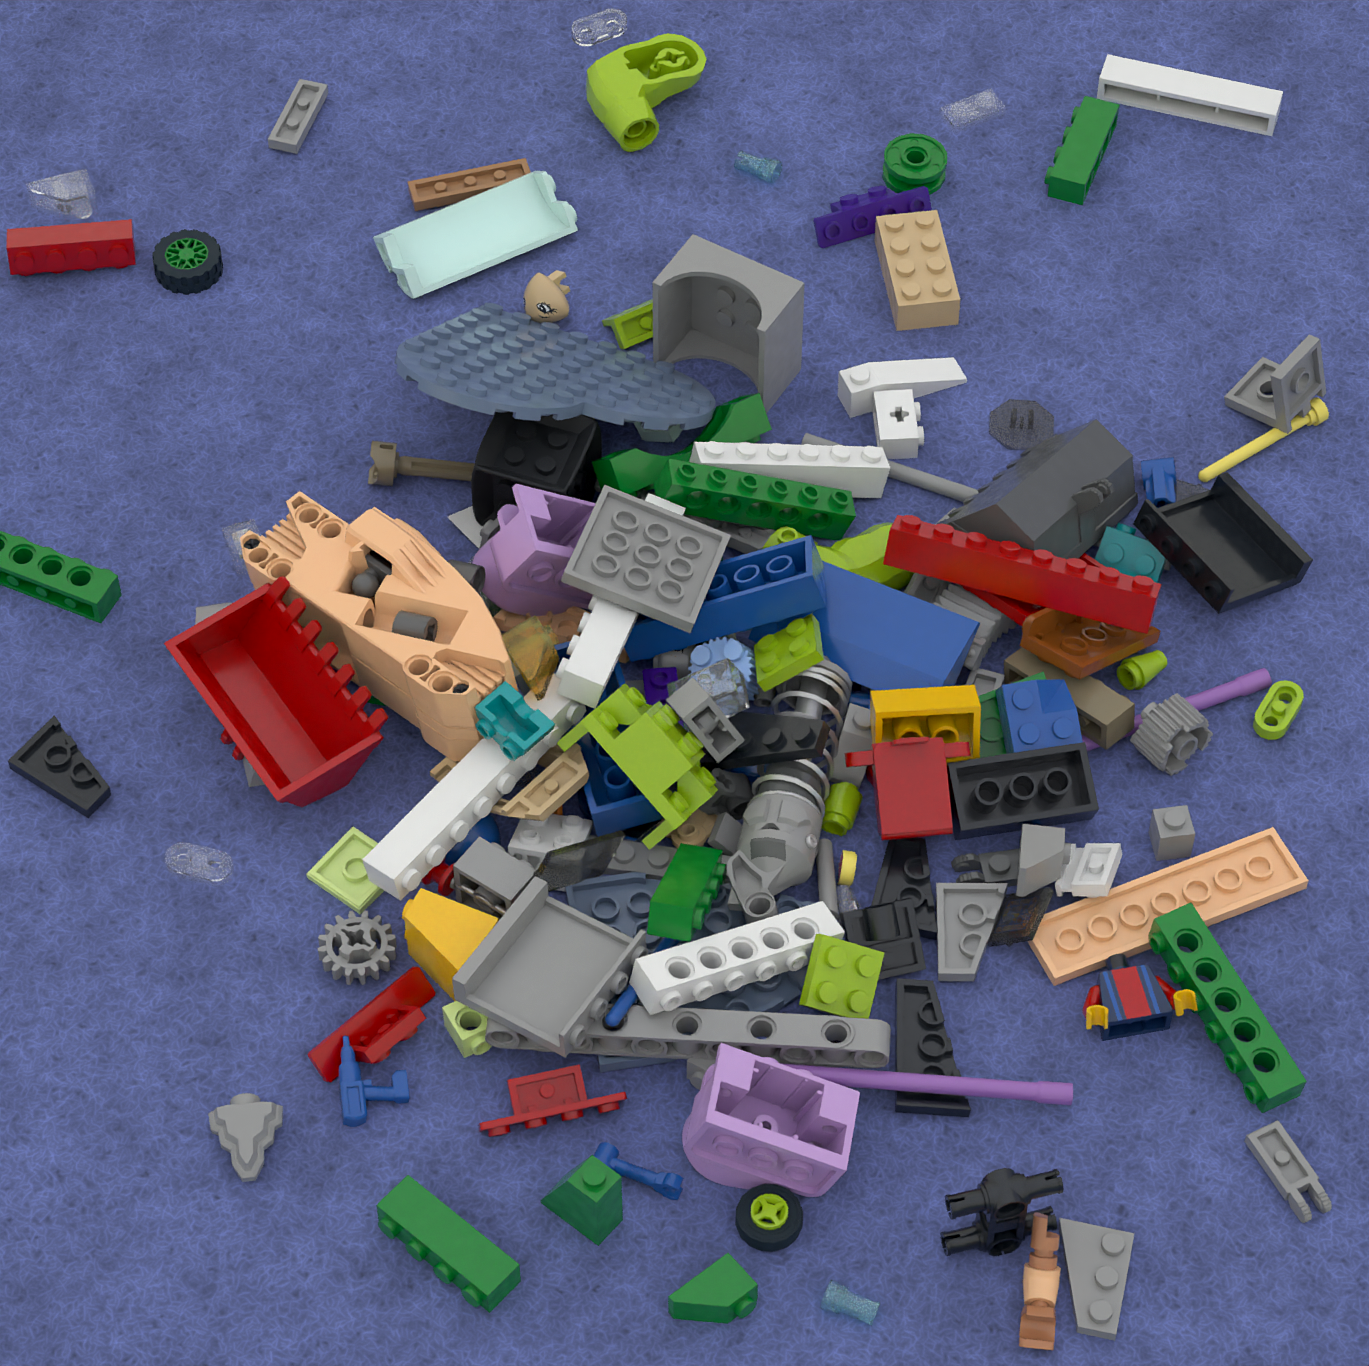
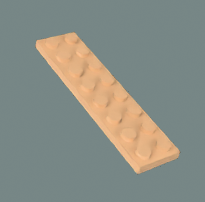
M1274 827L1111 888L1108 896L1088 897L1030 919L1028 923L1025 921L1026 923L1022 924L1026 928L1021 929V932L1053 986L1105 967L1106 959L1112 955L1124 954L1128 958L1151 949L1148 935L1153 920L1188 903L1193 904L1208 927L1307 889L1309 880Z

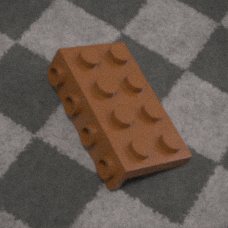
M1045 608L1029 615L1022 625L1023 635L1020 646L1037 655L1039 660L1060 668L1067 676L1080 680L1157 643L1161 631L1150 626L1148 634Z

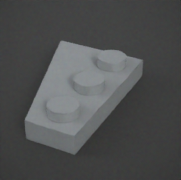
M936 883L938 981H975L1007 893L1008 883Z
M1059 1218L1058 1226L1062 1238L1065 1267H1067L1077 1333L1115 1341L1135 1233Z

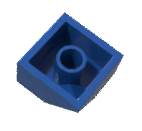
M1064 679L1031 680L1004 684L995 691L1006 754L1083 742L1077 708Z

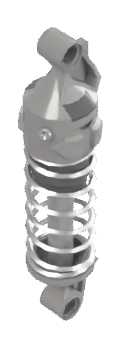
M824 656L823 661L776 686L779 695L772 701V711L775 715L821 720L822 715L833 713L835 718L826 724L829 727L836 724V731L834 733L830 729V739L827 740L825 747L832 744L831 753L824 748L825 760L818 764L812 763V758L768 764L766 773L764 772L765 764L757 765V772L761 777L757 778L752 784L754 797L747 804V808L742 816L744 821L737 850L727 860L728 877L731 884L728 907L729 910L742 911L747 924L779 915L773 896L787 888L805 883L812 875L814 861L818 854L817 847L825 813L824 801L829 796L830 784L828 781L834 774V762L832 759L838 754V738L843 727L842 718L846 714L852 691V681L847 672L831 662L827 656ZM784 700L795 710L780 713L778 703ZM827 765V773L824 774L819 768Z

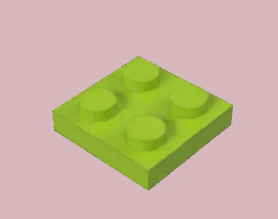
M812 613L804 618L793 620L786 628L775 634L764 636L754 645L757 683L764 692L824 660L819 622Z
M816 934L799 1005L839 1017L869 1019L884 952L824 934Z

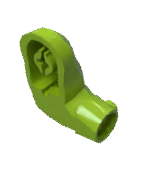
M667 33L658 35L648 41L620 47L596 60L587 69L585 89L587 100L596 117L604 124V127L624 151H637L653 142L659 132V123L652 108L659 105L667 97L691 88L700 80L707 60L705 53L696 42L682 35Z
M890 522L873 525L855 537L844 538L835 542L832 547L820 546L814 541L822 561L896 590H900L908 585L914 572L883 564L889 531L893 524ZM788 526L781 527L769 537L762 549L805 537V535Z

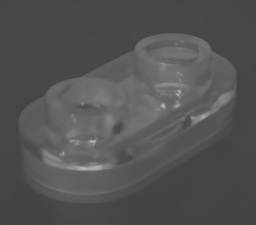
M606 9L577 19L571 26L572 40L580 46H592L619 37L627 30V16L619 9Z
M180 842L172 845L165 853L164 859L167 871L172 876L217 887L228 883L234 875V865L231 856L220 850ZM180 855H187L185 858H178ZM214 863L220 864L217 867H211V865Z

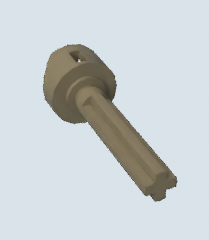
M372 441L370 456L374 460V465L369 469L368 484L393 486V479L397 478V473L406 476L471 481L475 463L416 458L412 456L399 457V452H396L397 443Z

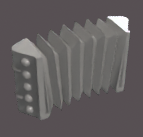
M949 584L947 590L943 589L942 596L937 595L935 602H932L936 606L980 623L963 664L964 667L972 671L980 667L982 658L988 653V648L991 647L992 642L996 643L997 637L1001 638L1002 633L1007 634L1009 628L1014 629L1017 626L1014 620L991 607L970 591L965 590L959 584Z

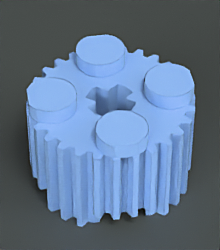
M716 637V641L710 639L709 644L704 642L703 645L696 646L692 651L690 660L692 666L688 667L691 673L688 674V677L694 678L716 705L724 710L738 711L739 708L744 710L745 705H749V700L754 701V694H759L757 689L761 688L757 683L754 651L733 638L723 637L721 639Z

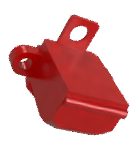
M909 737L892 740L891 742L874 743L869 751L844 753L846 768L872 766L876 819L881 840L953 834L946 759L971 756L969 742L944 743L943 737Z

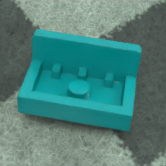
M1117 523L1116 528L1107 526L1095 560L1106 567L1117 569L1122 574L1133 577L1146 576L1159 583L1167 559L1148 539L1135 535L1136 528L1122 523Z

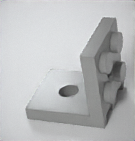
M1309 334L1281 364L1262 357L1224 396L1225 406L1288 434L1292 430L1291 420L1296 415L1304 418L1311 410L1310 400L1315 395L1324 397L1326 394L1320 339ZM1273 392V395H1264L1263 393Z

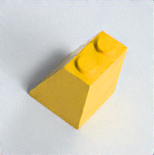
M420 888L414 900L409 899L402 912V919L405 921L406 930L404 938L407 939L408 954L456 1001L452 983L453 976L497 924L499 918Z

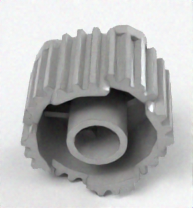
M1176 693L1168 700L1165 699L1162 704L1152 702L1141 712L1143 723L1138 726L1139 729L1132 735L1130 742L1158 770H1165L1172 776L1188 766L1185 760L1190 759V756L1195 754L1196 749L1199 748L1203 751L1208 747V742L1211 741L1210 737L1213 736V733L1208 729V720L1185 698Z

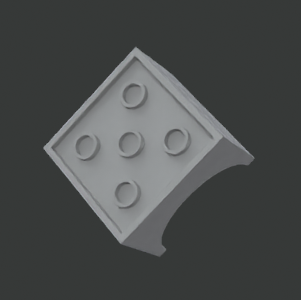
M692 234L652 282L653 362L666 361L674 364L682 360L702 358L729 364L742 371L752 380L758 393H760L767 414L801 370L805 283Z

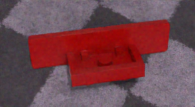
M416 966L410 968L308 1053L309 1059L325 1082H332L339 1076L338 1070L341 1064L340 1054L343 1047V1036H349L350 1046L353 1047L356 1061L376 1064L390 1055V1049L395 1044L409 1039L418 1031L417 1026L427 1019L420 1008L436 994L421 969Z
M580 1064L513 1078L506 1082L514 1116L482 1122L478 1124L479 1132L488 1131L489 1137L511 1133V1125L520 1123L525 1124V1129H531L547 1125L546 1118L561 1115L562 1121H568L584 1117L583 1110L597 1107L598 1114L620 1109L619 1102L625 1101L627 1096L626 1092H620L587 1100Z

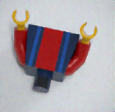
M1115 954L1108 957L1105 961L1108 971L1098 974L1097 985L1089 989L1082 1013L1086 1019V1029H1091L1092 1025H1100L1101 1039L1106 1041L1170 1029L1173 1009L1177 1016L1184 1015V1009H1192L1194 1011L1198 1009L1194 991L1188 989L1177 991L1161 977L1155 976L1149 966L1144 964L1129 967L1124 954Z

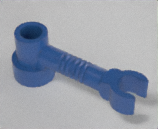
M600 1143L593 1155L620 1176L653 1187L656 1192L661 1193L668 1199L678 1200L683 1190L680 1185L684 1178L680 1175L665 1172L656 1173L618 1159L619 1150L610 1143Z

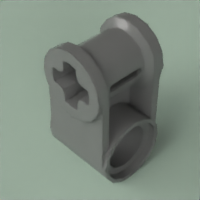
M714 768L710 773L716 780L714 785L718 791L698 809L706 814L715 815L727 812L735 820L743 819L742 816L747 808V804L754 797L747 775Z

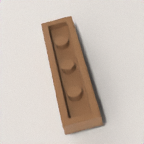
M526 158L408 181V191L415 211L460 202L529 174L531 171Z

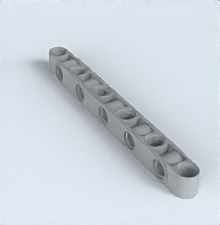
M608 1004L603 1017L598 1021L594 1020L587 1029V1035L579 1047L574 1046L570 1053L716 1060L718 1046L723 1043L760 1057L773 1058L778 1063L825 1067L881 1068L889 1062L891 1028L888 1023L878 1019L846 1018L828 1015L678 1007L672 1011H662L650 1015L645 1006L632 1005L619 1024L611 1027L607 1025L605 1017L614 1004ZM489 1017L487 1018L485 1040L491 1046L505 1049L554 1052ZM613 1028L619 1029L617 1031H608L609 1029ZM686 1032H691V1033H693V1034H691V1035H682L683 1033H686ZM764 1036V1037H767V1038H766V1039H757L756 1037ZM838 1040L841 1043H831L830 1041Z

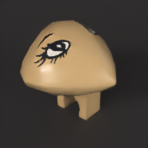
M556 270L549 276L538 272L529 281L523 294L524 310L527 315L531 316V320L534 322L553 323L569 315V304L565 295L570 292V288L560 284L561 280L566 278L565 272Z

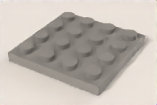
M604 485L566 566L561 582L691 633L731 535Z

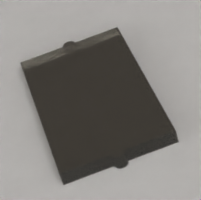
M619 830L548 851L539 868L533 873V876L547 882L548 892L580 883L586 879L602 876L612 858L617 855L616 851L626 834Z

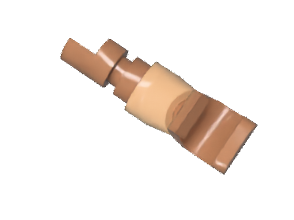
M1036 1212L1033 1214L1030 1243L1031 1248H1034V1252H1030L1029 1262L1024 1264L1023 1271L1024 1307L1020 1319L1019 1346L1054 1350L1055 1305L1061 1268L1057 1266L1058 1256L1054 1254V1251L1059 1249L1060 1236L1059 1234L1047 1231L1048 1215Z

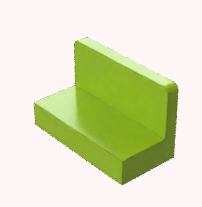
M653 299L602 320L603 326H612L620 349H626L653 337Z

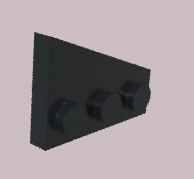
M918 837L888 840L871 906L912 898L920 937L937 940L938 927L934 912L935 905L930 883L926 840Z

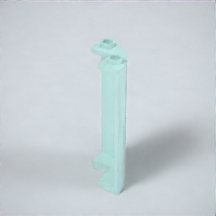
M533 171L374 236L373 239L389 273L394 272L397 275V284L406 295L414 299L578 231L575 224L577 222V215L574 208L567 201H558L554 194L556 192V185L553 178L546 171Z

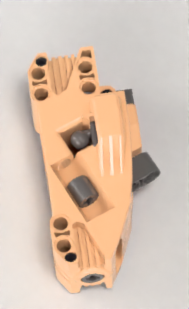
M299 491L286 501L289 514L286 516L287 521L284 519L279 521L280 527L275 524L272 527L273 532L270 530L265 532L266 537L263 535L259 536L250 530L240 537L243 559L254 590L266 583L272 585L279 577L285 576L290 583V587L283 596L282 601L287 607L296 598H301L306 604L305 611L298 619L299 624L304 629L310 621L318 620L322 626L321 633L314 641L316 647L320 651L328 642H334L338 647L339 652L330 666L338 671L344 664H350L355 670V675L351 681L360 687L366 686L375 698L418 727L426 743L449 759L460 762L484 738L475 726V723L479 721L475 706L505 681L518 691L511 660L501 632L483 598L480 596L485 583V568L481 565L453 559L446 561L418 530L401 519H392L376 507L368 509L352 523L348 524Z

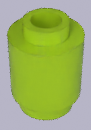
M840 782L830 786L829 796L824 802L825 813L822 821V829L824 831L843 836L846 835L848 830L852 829L863 800L862 794L855 785L849 782Z

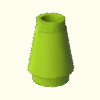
M1155 650L1124 659L1117 668L1118 680L1128 690H1140L1167 667V658L1162 651Z

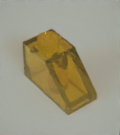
M536 615L501 635L509 658L537 701H540L545 697L559 661L558 653L554 647V644L559 641L550 625L547 624L543 627Z

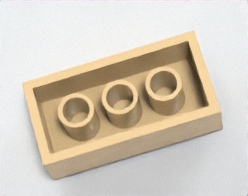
M931 210L876 216L875 245L896 331L958 325L960 296L938 211Z

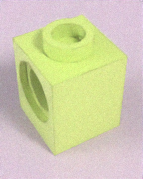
M458 1001L442 1007L444 1026L464 1058L472 1054L481 1055L492 1047L485 1040L487 1016ZM468 1027H477L474 1030H466Z

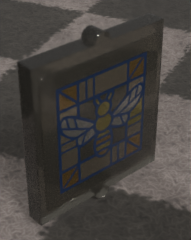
M1048 887L1038 889L1024 897L1016 896V893L1006 894L987 946L992 947L1006 944L1009 947L1013 943L1032 941L1054 891Z

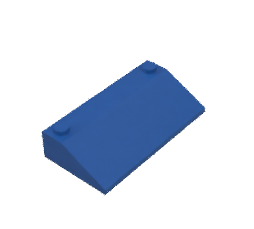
M822 561L825 570L826 607L820 608L812 612V614L819 622L823 656H827L831 662L847 672L851 681L875 691L955 686L980 626L979 622ZM802 613L785 618L780 622H771L753 627L748 639L757 644L764 636L775 634L786 628L793 620L804 618L811 613Z

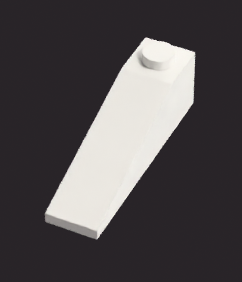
M954 357L868 362L839 371L838 397L849 417L852 418L872 412L874 391L912 389L914 399L966 383L967 378Z

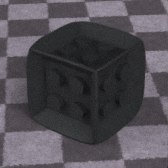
M509 411L495 413L478 449L471 478L473 513L478 524L484 526L488 520L492 519L494 521L498 517V511L506 504L517 506L512 490L515 484L592 502L596 491L594 486L597 481L592 461L602 457L601 430L595 419L581 414L569 419L556 420L552 418L553 414H551L550 416H541L540 421L514 419L512 416L513 412Z

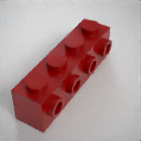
M132 219L7 229L6 249L10 275L30 276L41 272L63 273L66 270L79 269L92 271L103 267L125 268L128 265H136Z

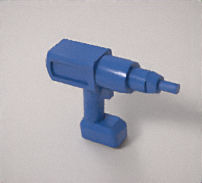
M343 1036V1047L340 1054L341 1064L338 1070L343 1125L357 1127L366 1123V1101H394L398 1104L409 1103L406 1069L396 1070L391 1077L392 1086H372L371 1079L362 1080L360 1066L356 1062L353 1047L350 1046L349 1036Z

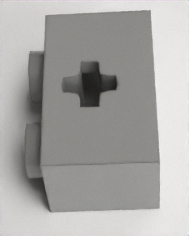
M691 678L666 699L717 763L745 741L713 699L694 678Z

